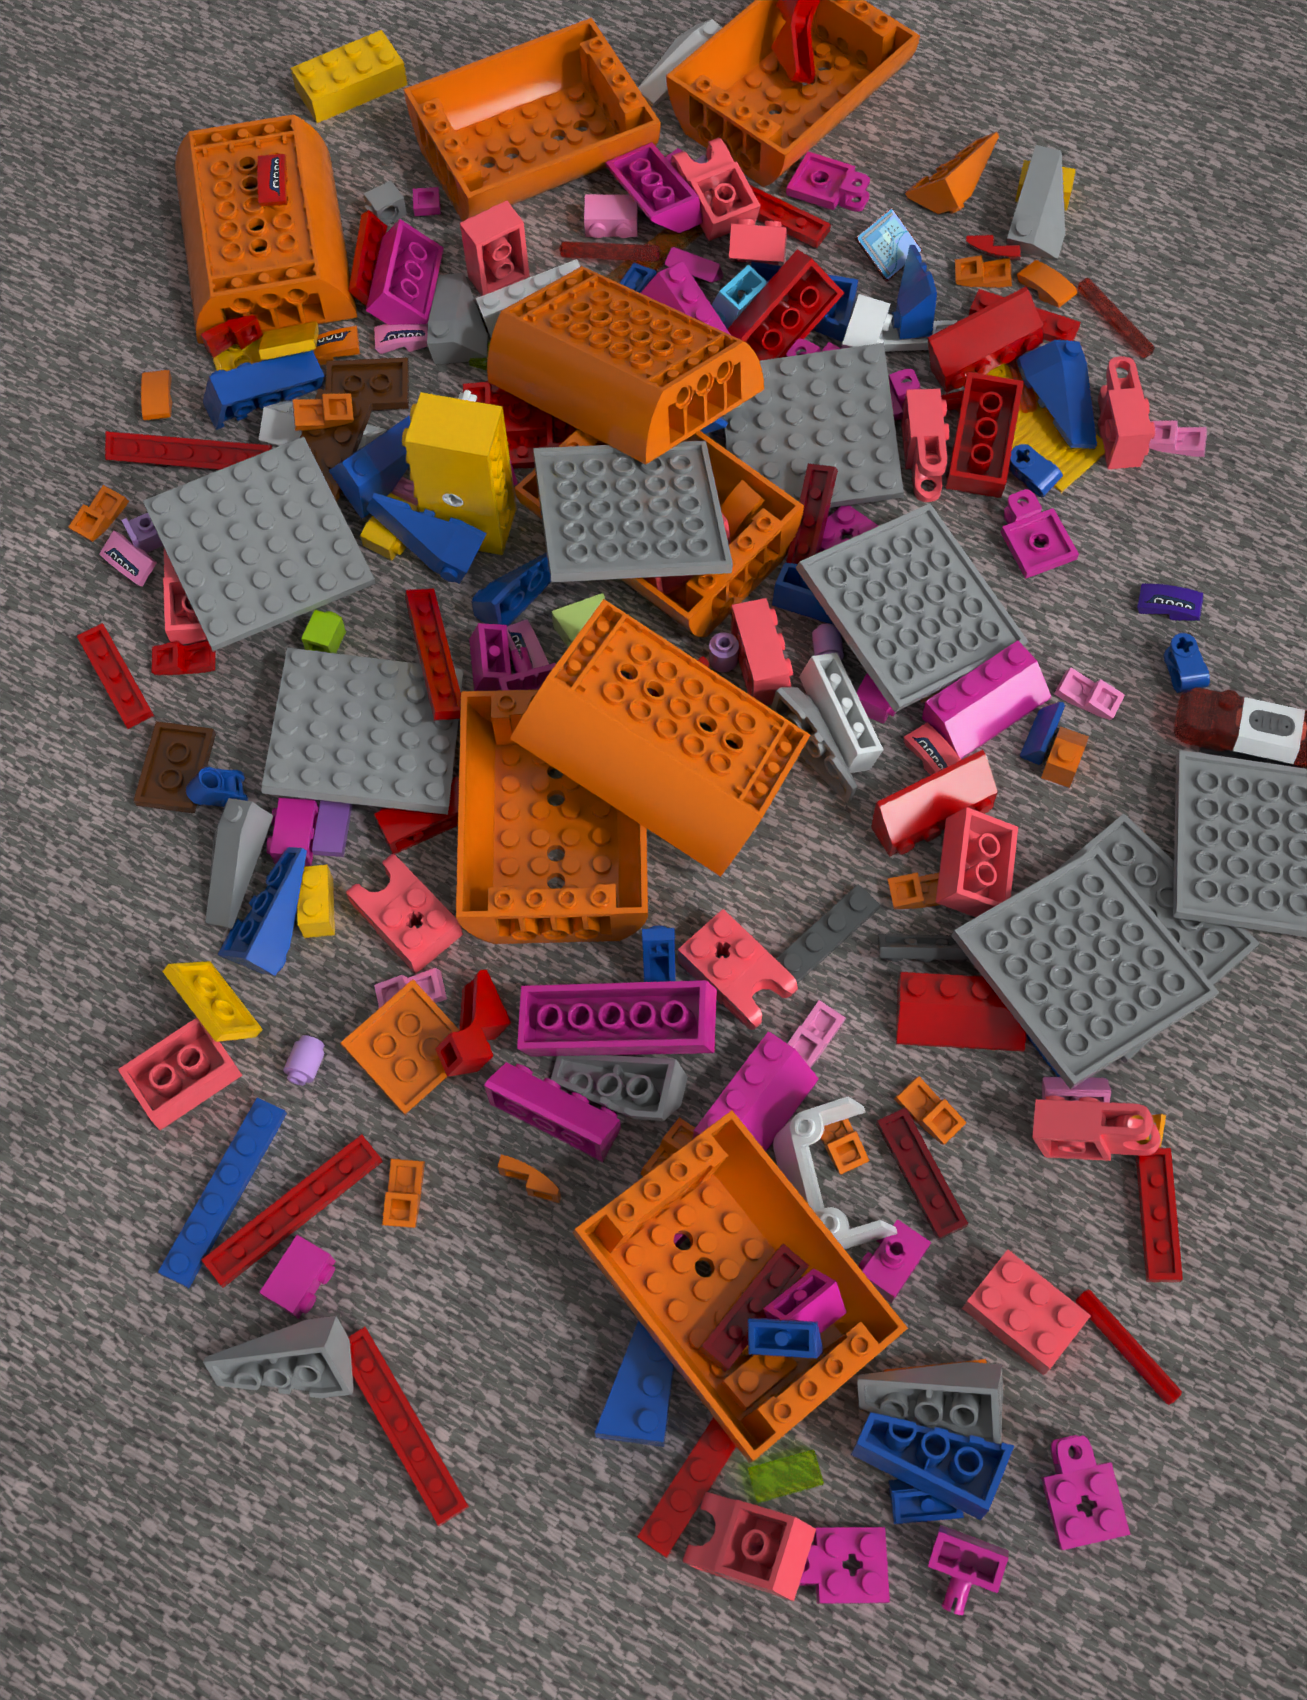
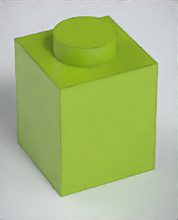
M314 610L301 637L305 650L336 653L346 633L342 617L331 611L322 612Z

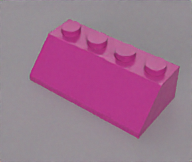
M652 142L605 162L606 167L652 222L677 233L689 230L703 223L699 196Z
M399 219L382 238L366 311L388 325L426 324L429 321L444 247Z
M683 261L658 272L641 292L645 296L731 335Z
M1017 640L925 701L922 719L926 723L928 722L962 759L1050 700L1052 696L1038 661Z
M768 1031L696 1126L693 1132V1139L733 1110L762 1148L767 1151L772 1145L776 1134L788 1123L819 1078L795 1048Z
M506 1062L486 1081L484 1088L490 1105L601 1162L604 1161L621 1130L620 1120L617 1119L618 1115L606 1107L598 1109L590 1105L589 1100L581 1094L572 1092L570 1095L560 1090L561 1086L549 1078H544L543 1081L532 1075L533 1072L529 1068L517 1063L513 1066Z

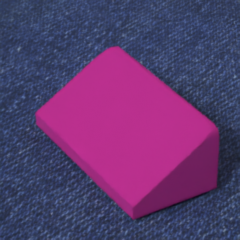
M676 247L671 248L665 261V265L668 267L683 261L692 276L708 282H716L724 276L719 263Z

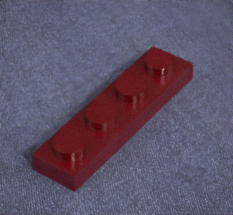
M808 463L799 501L804 505L803 515L796 536L790 543L786 563L798 564L800 561L820 553L838 472L836 467Z
M905 1107L877 1120L876 1125L937 1241L967 1227L969 1223L907 1108Z
M783 1243L699 1347V1350L724 1372L729 1370L748 1345V1318L767 1319L763 1308L794 1285L809 1265Z

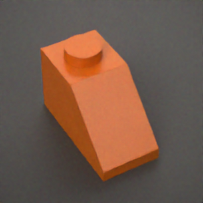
M1060 726L1041 778L1070 788L1089 736Z

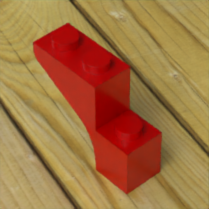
M779 0L776 4L782 13V18L786 22L771 48L777 56V61L786 70L787 77L795 83L811 84L815 78L811 24L821 0Z
M487 969L478 971L474 979L462 989L460 1030L451 1032L435 1048L447 1077L478 1072L494 1056L488 1040L496 1039L511 1024L507 1011L502 1004Z

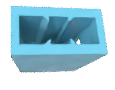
M749 265L718 292L712 303V307L727 329L768 283ZM744 290L747 294L744 293L740 300L738 291Z

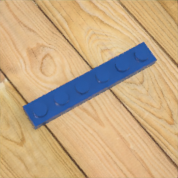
M258 1097L256 1098L158 1270L160 1275L188 1289L190 1288L203 1265L202 1259L211 1251L287 1113L285 1110Z

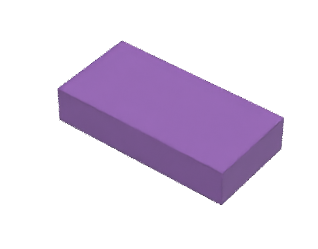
M320 800L312 846L314 855L344 857L352 804Z

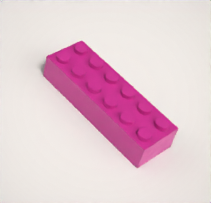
M707 980L521 986L517 1049L530 1057L715 1053L717 989Z

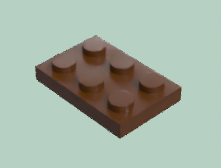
M408 357L326 361L325 390L338 394L351 393L353 398L371 402L373 410L409 409Z
M156 721L133 800L136 806L195 814L197 804L188 798L186 786L201 769L208 766L216 736L214 729Z

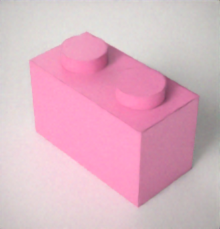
M585 195V237H637L638 204L630 195Z

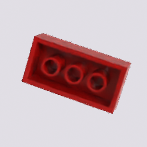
M973 372L967 373L945 489L997 498L1002 497L1007 481L1024 381Z

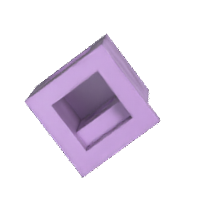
M148 512L129 521L127 518L122 520L135 547L148 553L163 546Z

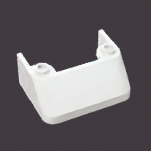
M850 1097L841 1098L799 1112L776 1134L773 1140V1149L779 1169L844 1249L898 1234L895 1226L882 1220L850 1229L847 1216L841 1210L833 1207L824 1208L809 1145L816 1143L821 1138L825 1125L866 1113L864 1106Z

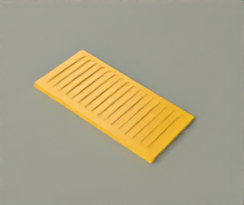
M1002 364L986 374L1023 381L1022 376L1006 364ZM1023 383L1012 449L1017 445L1027 444L1045 459L1054 463L1061 470L1063 477L1053 487L1062 493L1105 454L1102 438L1096 435L1097 446L1095 449L1070 448L1052 423L1054 417L1047 407L1042 408L1037 402L1040 397L1033 388L1028 389L1025 383Z

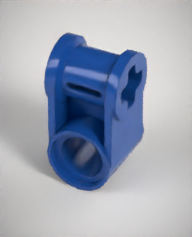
M1020 444L1012 449L1009 466L1010 472L1037 496L1043 498L1063 477L1061 470L1054 463L1045 459L1031 446Z
M1187 633L1175 635L1163 655L1174 690L1177 693H1183L1208 687L1210 683L1209 670L1203 661L1197 641Z
M204 767L186 786L188 798L198 805L224 807L228 798L248 801L242 784L245 776L240 770Z

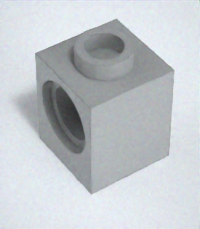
M391 180L364 193L366 203L363 206L364 212L370 210L386 225L407 215L404 197Z

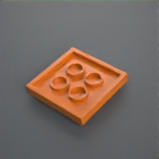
M412 979L340 1042V1045L405 1116L447 1078L435 1048L451 1032H457L459 1029L416 981Z

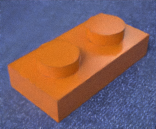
M754 1355L723 1380L722 1386L743 1411L746 1412L796 1370L798 1364L792 1357Z

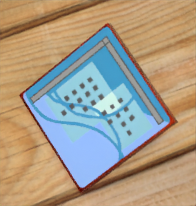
M892 207L854 238L885 282L905 267L909 245H915L919 253L923 251Z

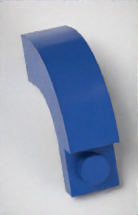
M657 925L649 929H642L644 982L676 981L674 928Z

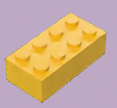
M382 30L290 68L295 89L317 123L408 85L404 62Z

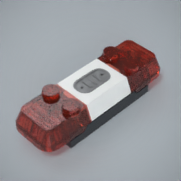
M1196 687L1181 694L1174 722V734L1181 742L1199 746V752L1210 755L1307 769V710L1242 697L1230 689L1219 692Z

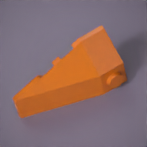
M995 132L976 139L958 152L954 159L937 167V173L929 178L925 176L905 193L907 198L937 214L947 211L953 214L964 207L963 203L973 194L999 138L998 133Z

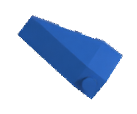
M909 245L897 298L896 311L892 312L893 329L897 328L899 339L929 337L933 333L937 290L933 276L930 271H927V265L925 262H922L921 254L915 245Z
M1053 340L1020 356L1017 359V364L1025 385L1028 389L1033 388L1040 397L1037 402L1042 408L1047 407L1054 417L1052 423L1069 447L1095 449L1097 440L1088 368L1080 342Z
M410 415L328 470L361 519L370 514L366 508L373 494L377 493L384 496L390 494L410 466V464L406 463V446L402 445L403 431L405 428H409L411 423Z
M377 493L373 494L366 508L370 514L432 571L440 574L444 580L460 584L468 572L487 534L459 519L451 517L448 522L434 517V511L425 509L424 512H417L411 510L410 505L406 502Z
M547 552L495 579L484 589L477 591L471 601L474 616L485 624L509 626L551 583Z
M288 847L266 878L267 888L258 896H253L249 902L252 909L243 921L237 919L218 953L219 956L265 975L276 976L277 972L283 968L286 962V954L290 948L307 850L297 847Z

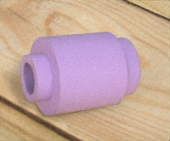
M825 623L819 625L812 632L814 656L837 653L840 660H842L844 654L841 633L833 624Z
M718 633L710 640V665L719 672H728L734 669L738 663L739 642L730 633Z
M302 1035L299 1041L294 1043L283 1069L284 1073L288 1075L287 1079L290 1082L303 1086L305 1083H312L325 1054L323 1051L324 1043L307 1035Z

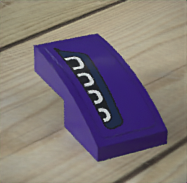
M1142 583L1137 608L1140 614H1169L1170 620L1200 621L1204 595L1201 592L1178 586Z

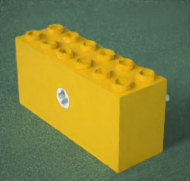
M465 390L464 393L460 392L458 399L420 392L417 404L413 403L411 407L410 426L404 429L402 435V445L406 446L407 451L406 463L410 464V481L414 483L413 495L418 501L417 512H424L425 509L435 512L434 517L448 522L451 517L459 519L487 533L478 551L503 555L517 510L503 407L476 402L477 396L472 395L469 390Z

